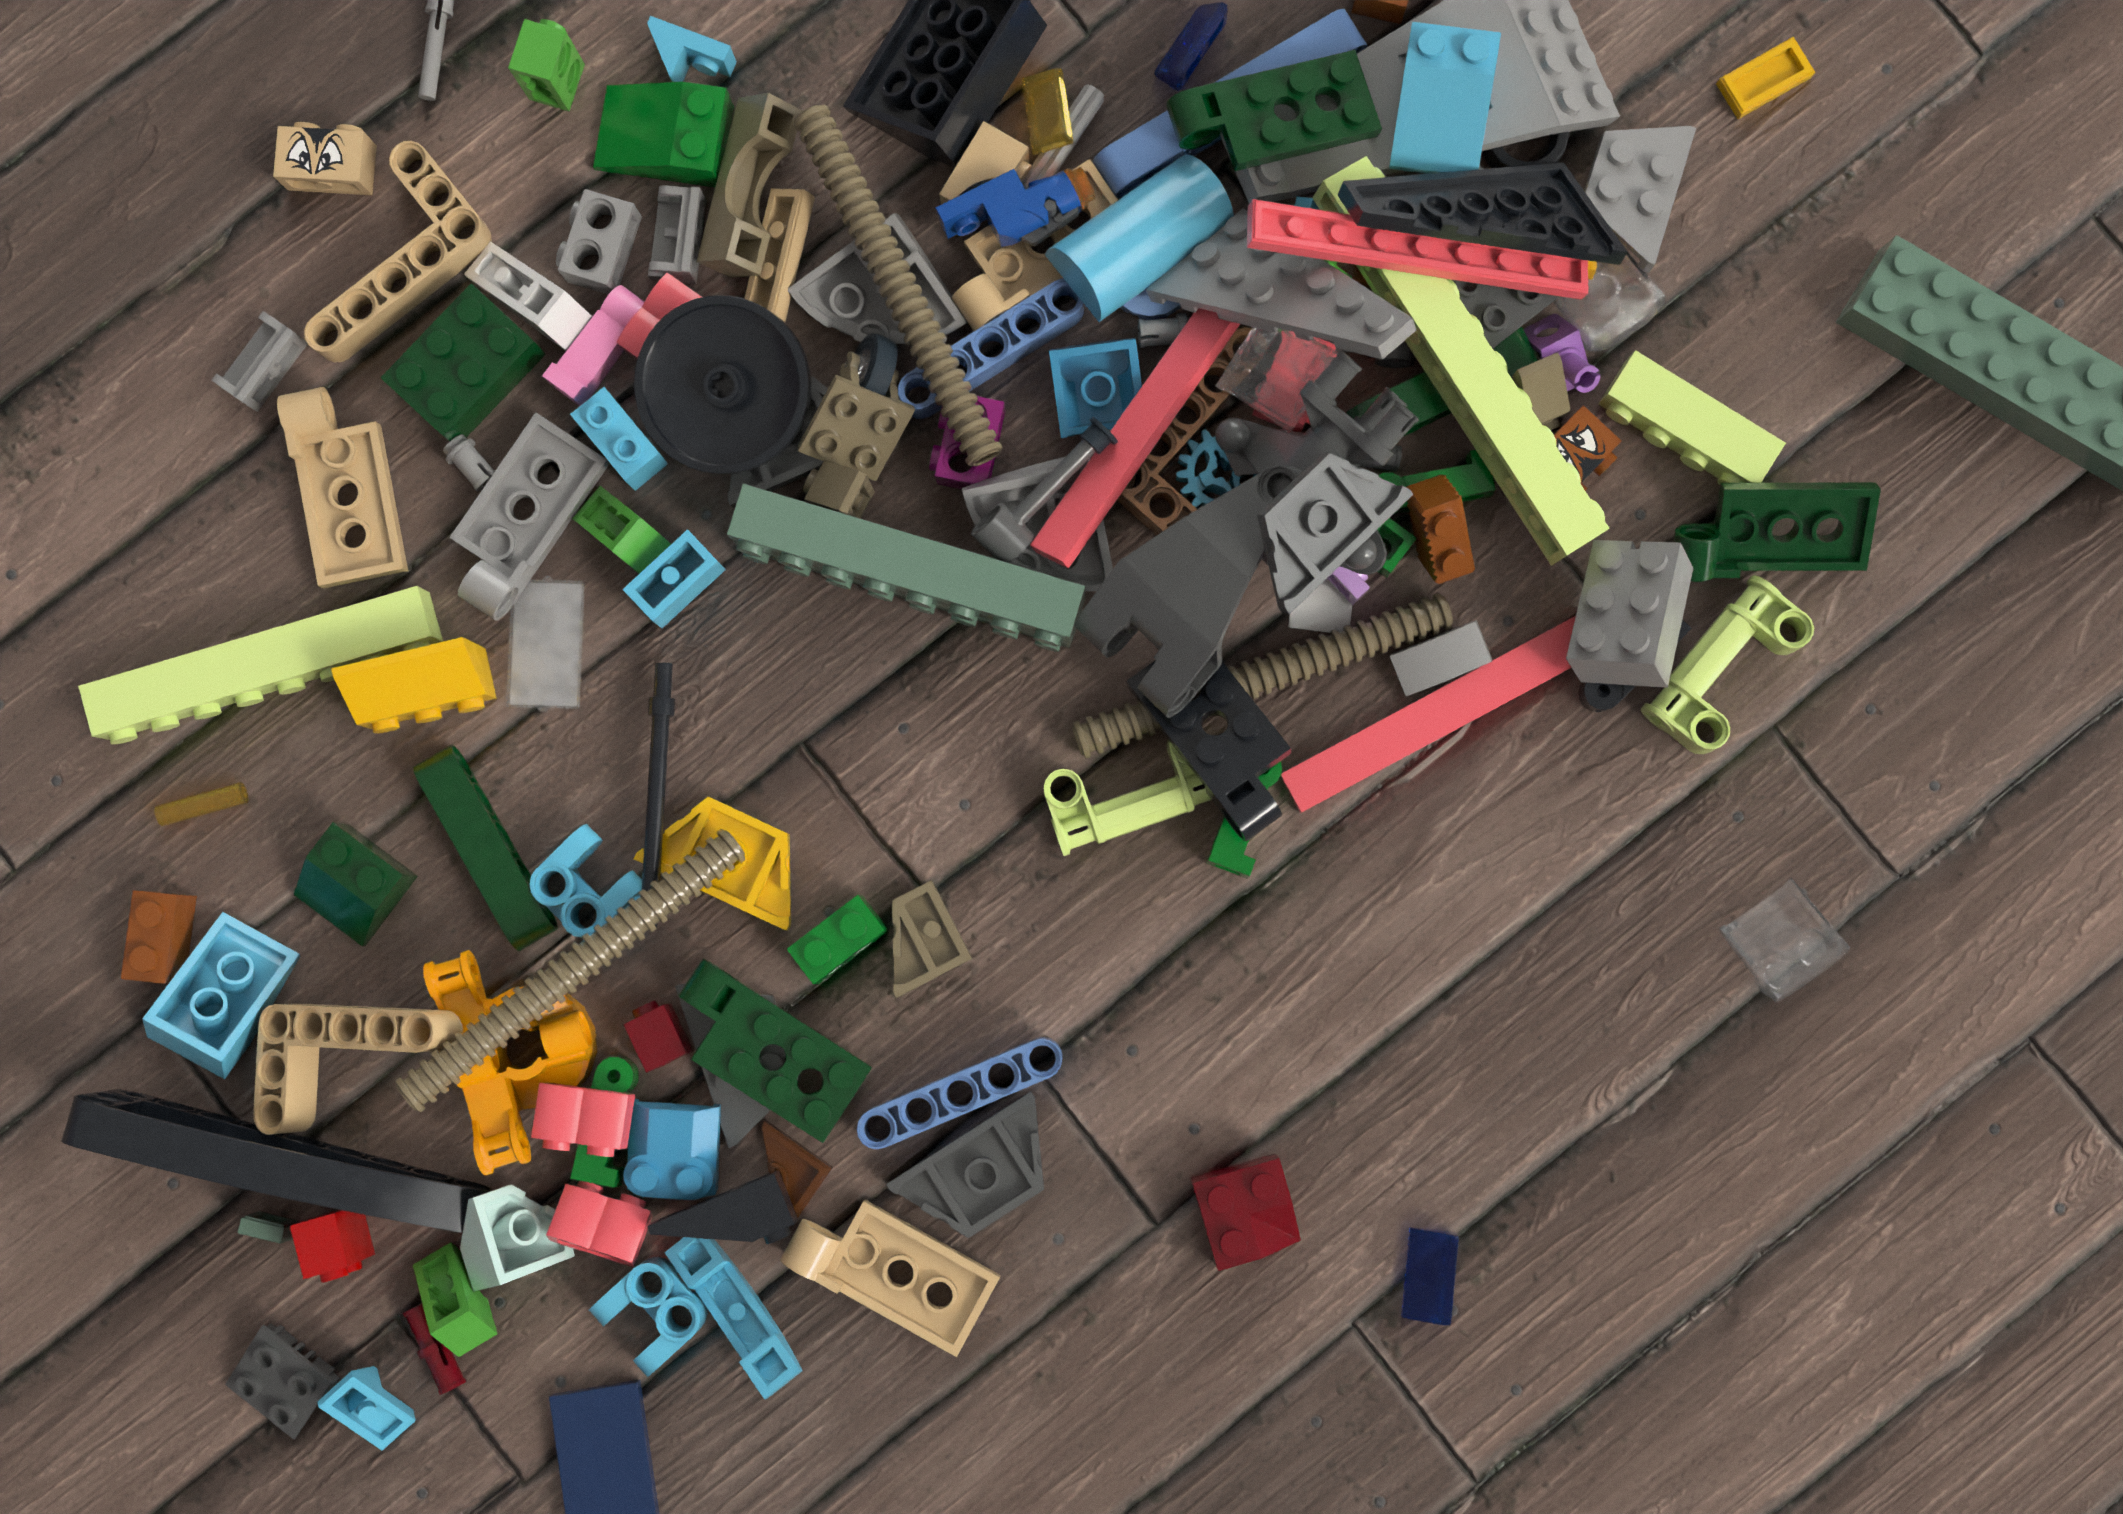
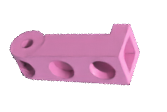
M622 285L614 288L604 300L601 309L597 310L558 363L552 362L542 375L544 379L580 407L592 397L624 351L616 342L625 326L636 312L642 308L645 301Z

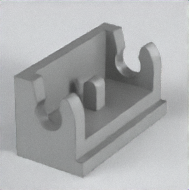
M659 186L658 209L648 277L651 280H660L666 273H669L682 283L697 284L699 263L696 261L703 237L707 200L700 187Z
M262 311L258 317L263 321L262 325L225 375L222 377L216 373L212 379L214 383L257 412L308 345L304 339L265 311Z

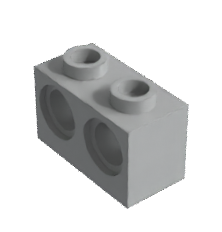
M584 189L581 200L575 201L570 212L569 224L572 228L568 240L560 244L556 256L558 271L567 283L608 295L614 288L620 285L642 219L634 203ZM602 215L612 216V220L607 227L603 229L594 228V223L598 217ZM589 255L599 256L598 263L589 270L580 269L581 262L585 257Z

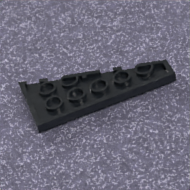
M1564 162L1343 181L1337 194L1355 224L1361 227L1621 265L1627 254L1625 247Z

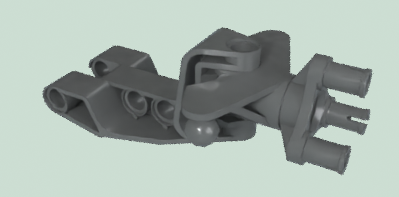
M1341 350L1315 382L1310 379L1300 391L1311 427L1302 437L1239 418L1225 419L1218 425L1215 431L1216 442L1224 450L1235 475L1238 477L1256 476L1185 516L1120 559L1075 622V627L1106 658L1112 657L1122 650L1138 631L1159 650L1153 657L1156 662L1137 688L1167 718L1180 712L1221 666V646L1227 628L1260 561L1263 560L1268 565L1257 514L1321 453L1334 454L1349 461L1355 467L1358 464L1384 466L1394 455L1391 450L1409 429L1419 421V418L1406 408L1408 405L1402 399H1399V396L1388 387L1383 389L1381 395L1361 418L1359 416L1352 418L1337 407L1335 398L1353 377L1362 370L1354 360ZM1378 530L1353 552L1340 567L1364 575L1374 574L1379 571L1386 562L1387 551Z

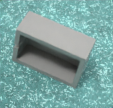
M1593 540L1566 660L1580 682L1668 688L1693 572V566L1681 543L1641 541L1640 548L1636 549L1632 541Z

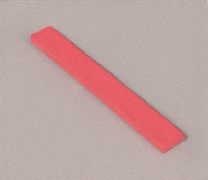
M1252 199L1248 205L1247 248L1580 300L1588 294V260L1361 227L1355 224L1349 214L1256 199Z
M1201 308L1196 313H1193L1110 432L1118 442L1115 445L1110 443L1100 454L1094 453L1030 544L1036 553L1069 569L1239 327V323L1219 319L1217 312Z
M1576 616L1281 773L1280 778L1299 813L1308 810L1570 669L1571 666L1566 660Z

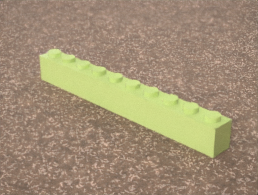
M1365 156L1323 180L1314 194L1313 200L1320 210L1349 214L1337 195L1343 181L1384 178L1385 176L1379 168L1373 167L1368 157ZM1356 265L1376 295L1413 318L1417 331L1408 337L1405 342L1550 565H1554L1610 529L1605 522L1602 508L1596 501L1589 498L1580 484L1581 479L1578 471L1572 464L1565 461L1556 447V439L1548 427L1541 424L1533 412L1529 396L1524 390L1516 386L1508 373L1506 361L1500 353L1492 349L1484 337L1480 321L1473 314H1469L1460 300L1456 284L1451 279Z

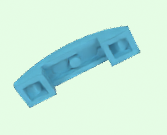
M683 1237L664 1252L687 1287L697 1292L742 1359L739 1361L740 1365L764 1399H768L802 1372L798 1360L774 1319L745 1277L715 1239Z

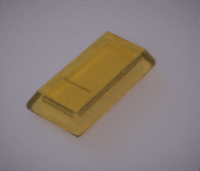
M1062 68L1050 69L1023 78L1022 87L1033 156L1073 144L1072 126Z

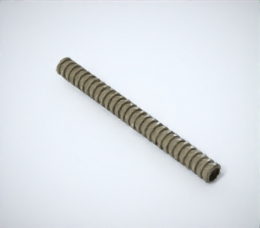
M826 105L809 107L797 116L794 121V127L797 131H801L800 139L802 142L807 143L806 151L808 154L813 155L812 162L816 167H819L818 174L822 179H825V188L832 190L830 197L832 201L838 202L836 209L838 213L844 214L842 221L846 226H850L848 233L852 238H856L854 243L856 248L863 250L861 258L863 261L869 262L867 270L869 273L875 274L873 282L877 286H881L879 289L880 295L883 298L887 297L885 305L888 309H893L891 317L894 321H899L897 327L899 332L906 334L903 340L906 345L912 346L910 354L912 357L918 358L916 366L918 369L924 370L922 373L924 381H930L928 389L931 393H936L935 403L939 406L942 405V416L949 418L947 426L949 429L955 430L953 438L955 441L961 442L960 452L968 455L965 461L969 466H978L992 460L1000 454L1003 446L1000 442H995L994 439L997 435L995 431L988 429L990 421L988 418L982 417L984 409L982 406L976 405L978 397L976 394L969 392L972 386L970 382L963 380L966 374L964 370L957 368L959 360L951 356L953 353L952 347L945 345L947 337L944 333H939L941 325L938 321H933L935 315L933 310L926 308L928 300L926 297L920 296L922 288L920 285L914 284L916 277L912 272H908L910 265L906 260H902L904 253L900 248H896L898 242L895 237L890 236L892 230L889 225L884 224L885 216L878 212L879 205L875 200H872L873 193L870 189L866 188V179L859 177L861 170L859 166L853 165L855 158L853 154L847 153L849 146L845 141H841L843 135L839 129H835L837 123L834 118L829 117L831 113L829 107Z
M1438 592L1433 595L1432 600H1429L1427 597L1421 598L1420 604L1416 605L1414 602H1410L1407 604L1406 609H1403L1401 606L1396 607L1392 614L1388 611L1382 612L1381 618L1373 615L1369 617V622L1367 623L1359 620L1353 628L1348 624L1343 627L1341 632L1334 629L1330 631V636L1326 637L1324 634H1320L1317 636L1316 641H1312L1309 638L1304 641L1305 645L1300 646L1298 643H1294L1291 650L1287 651L1283 647L1279 649V654L1277 655L1269 652L1266 654L1265 659L1261 660L1258 656L1253 659L1251 664L1244 661L1240 663V668L1235 669L1234 666H1230L1228 669L1252 699H1257L1259 693L1263 691L1268 695L1272 693V688L1277 687L1278 690H1282L1285 688L1286 683H1290L1292 686L1298 683L1297 679L1310 680L1311 674L1315 673L1319 677L1323 675V670L1325 669L1333 672L1339 664L1344 668L1349 666V661L1354 660L1356 663L1361 662L1362 656L1366 655L1368 658H1372L1375 656L1376 651L1383 654L1388 651L1390 646L1394 649L1400 648L1401 642H1405L1407 645L1412 644L1415 637L1423 640L1427 637V633H1431L1434 636L1439 634V629L1441 628L1445 631L1451 630L1453 616L1447 600ZM1200 689V690L1198 691V693L1191 699V701H1193V700H1195V699H1197V698L1199 697V695L1201 694V689ZM1137 700L1138 704L1132 706L1130 702L1125 703L1124 709L1119 710L1118 707L1112 708V713L1107 715L1104 711L1100 712L1099 718L1086 717L1085 723L1080 724L1077 720L1073 722L1074 727H1072L1081 755L1088 759L1091 757V752L1097 751L1098 754L1104 753L1103 748L1108 746L1113 750L1117 748V743L1123 742L1124 745L1130 743L1129 739L1135 737L1137 741L1143 739L1142 734L1149 733L1150 736L1155 735V730L1159 729V727Z
M718 830V837L715 839L709 837L704 848L701 846L696 847L695 855L691 857L687 854L683 857L685 862L682 865L676 863L672 866L673 872L661 874L662 880L658 883L655 880L650 883L651 889L647 892L644 889L639 891L640 897L636 900L630 898L627 901L629 906L625 909L622 907L617 908L618 914L613 918L608 915L605 918L607 923L603 926L595 925L593 927L595 932L591 935L588 933L582 935L584 940L580 944L573 942L570 945L572 950L568 953L565 951L559 953L561 958L555 962L551 959L548 962L549 968L545 971L541 968L537 970L538 976L532 980L528 977L525 980L527 985L521 989L518 986L513 989L515 994L510 998L507 995L502 997L503 1003L498 1007L493 1004L490 1007L491 1012L487 1016L483 1013L478 1016L480 1021L475 1025L472 1022L467 1024L468 1030L462 1034L458 1031L455 1034L456 1039L452 1043L448 1040L443 1043V1050L438 1052L435 1049L431 1052L432 1058L430 1060L422 1059L419 1062L421 1067L417 1070L409 1069L407 1071L409 1076L405 1079L401 1077L396 1079V1088L406 1102L415 1111L423 1112L425 1110L424 1104L428 1101L431 1103L436 1102V1095L440 1092L446 1094L449 1091L448 1086L452 1082L455 1085L461 1082L459 1078L464 1073L467 1076L472 1074L471 1068L476 1064L479 1067L484 1064L483 1058L487 1055L491 1058L495 1056V1049L497 1047L505 1048L508 1045L506 1040L510 1037L513 1039L518 1038V1031L522 1028L525 1030L531 1028L529 1023L533 1019L540 1021L543 1018L542 1012L554 1010L552 1005L557 1001L563 1003L566 1000L565 994L569 991L571 994L577 992L575 987L580 983L586 985L589 982L587 977L591 974L594 976L599 975L600 971L598 969L604 965L608 968L611 965L610 959L614 956L618 959L622 957L621 951L627 947V949L631 950L634 947L632 942L637 938L640 941L645 939L644 933L648 930L654 932L657 929L655 924L659 921L663 924L667 922L666 916L668 914L676 915L679 912L678 906L690 904L689 898L691 896L699 897L701 895L700 889L704 886L709 889L714 878L722 879L724 877L722 872L726 869L732 871L735 868L733 864L736 861L744 862L746 860L745 853L727 830Z

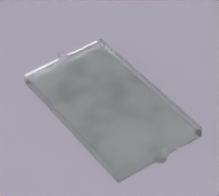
M545 576L543 580H530L511 607L507 707L538 708L541 712H546L548 708L580 709L584 581L553 580L550 576Z

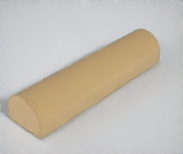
M771 188L762 223L764 229L771 236L761 275L749 277L744 298L767 308L784 322H786L792 297L788 292V288L795 284L815 197L805 189Z

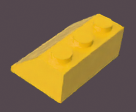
M464 637L331 668L333 678L356 725L372 729L373 733L397 730L400 728L399 722L415 718L416 723L436 721L442 718V711L458 708L459 713L481 710L485 708L484 701L497 699L486 648Z

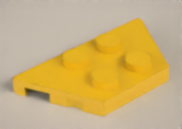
M711 797L705 798L691 809L688 815L681 820H677L664 831L661 872L670 874L674 871L672 868L674 864L682 865L685 862L683 857L687 854L692 857L696 854V847L701 846L704 848L709 837L712 839L718 837V830H727L743 849L746 860L742 863L736 861L733 864L735 868L732 871L726 869L722 872L724 876L722 879L714 878L709 889L704 886L700 891L789 931L791 927L790 834ZM644 848L635 854L634 860L643 863Z

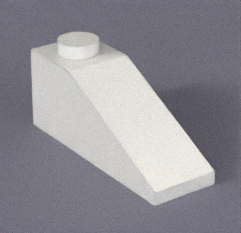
M491 241L464 274L469 280L565 351H567L593 317L566 291Z

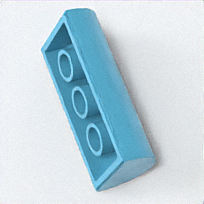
M1183 155L1046 251L1045 256L1097 321L1100 322L1147 289L1163 274L1193 252L1196 246L1205 242L1220 230L1234 216L1233 208L1227 192L1212 170L1198 158L1191 155Z

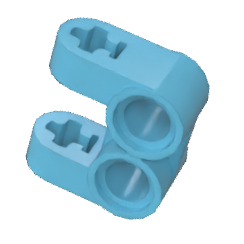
M587 824L574 831L535 869L529 884L535 900L545 905L562 922L567 932L581 938L585 933L589 935L594 933L593 927L595 925L603 926L607 923L605 918L608 915L612 918L618 914L617 908L622 907L625 909L629 906L627 901L630 898L638 899L640 897L639 891L642 890V879L633 870L620 878L603 896L598 895L582 878L577 869L597 850L603 841ZM559 872L565 878L566 886L562 894L554 897L548 890V881L553 874ZM587 903L595 908L597 914L596 921L589 928L582 926L578 918L579 910Z
M661 1257L648 1258L633 1268L589 1309L603 1327L631 1302L639 1307H643L656 1322V1328L661 1335L633 1360L647 1377L701 1329L706 1322L708 1314L707 1307L699 1295L691 1291L678 1277L677 1270L673 1264ZM645 1272H654L662 1280L660 1293H652L645 1289L642 1281ZM673 1306H684L690 1311L692 1316L690 1326L683 1327L674 1322L672 1318Z

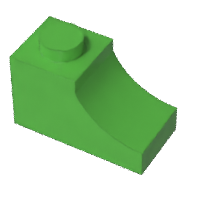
M599 486L572 518L639 574L671 545L668 540L602 486Z
M452 1242L413 1264L430 1335L458 1357L497 1335L489 1301L480 1290L473 1292L461 1250Z

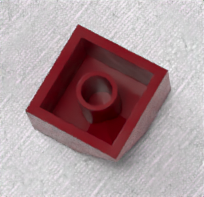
M1275 1153L1191 1177L1218 1271L1262 1259L1301 1241L1280 1158Z

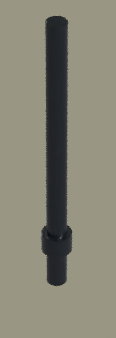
M655 663L653 697H649L648 716L652 717L642 874V889L646 892L652 888L650 886L652 881L660 882L669 722L670 718L674 717L675 699L671 698L673 664Z

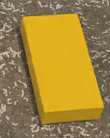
M1791 37L1719 78L1716 85L1736 118L1740 119L1807 81L1816 72L1795 38Z

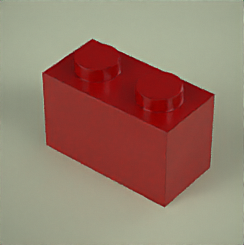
M336 1210L290 1226L303 1279L319 1275L321 1283L335 1280L362 1269L361 1261L375 1255L368 1223L364 1214Z

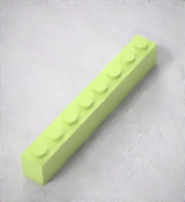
M414 586L86 683L78 687L91 736L110 740L111 744H121L137 739V732L152 728L153 732L176 728L180 726V719L193 715L195 719L217 716L222 713L221 707L236 703L237 707L258 704L264 701V694L278 691L279 694H291L306 688L305 682L320 678L321 682L335 681L331 668L443 642L430 592L419 586Z

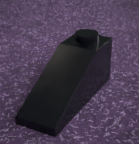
M778 1169L655 1220L647 1227L651 1235L753 1242L764 1238L765 1243L770 1244L791 1234L789 1227L798 1221V1217Z

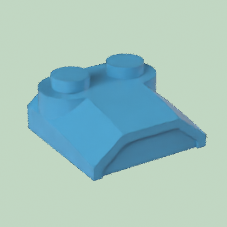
M1136 338L1109 340L1049 350L1061 438L1082 434L1092 424L1090 422L1092 417H1095L1108 430H1111L1142 387Z
M634 1099L628 1139V1163L624 1169V1181L627 1190L641 1197L696 1200L715 1195L718 1190L721 1104L708 1106L639 1101V1099Z

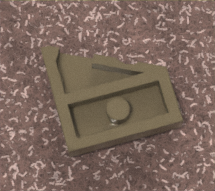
M932 880L892 900L893 993L896 998L973 959Z

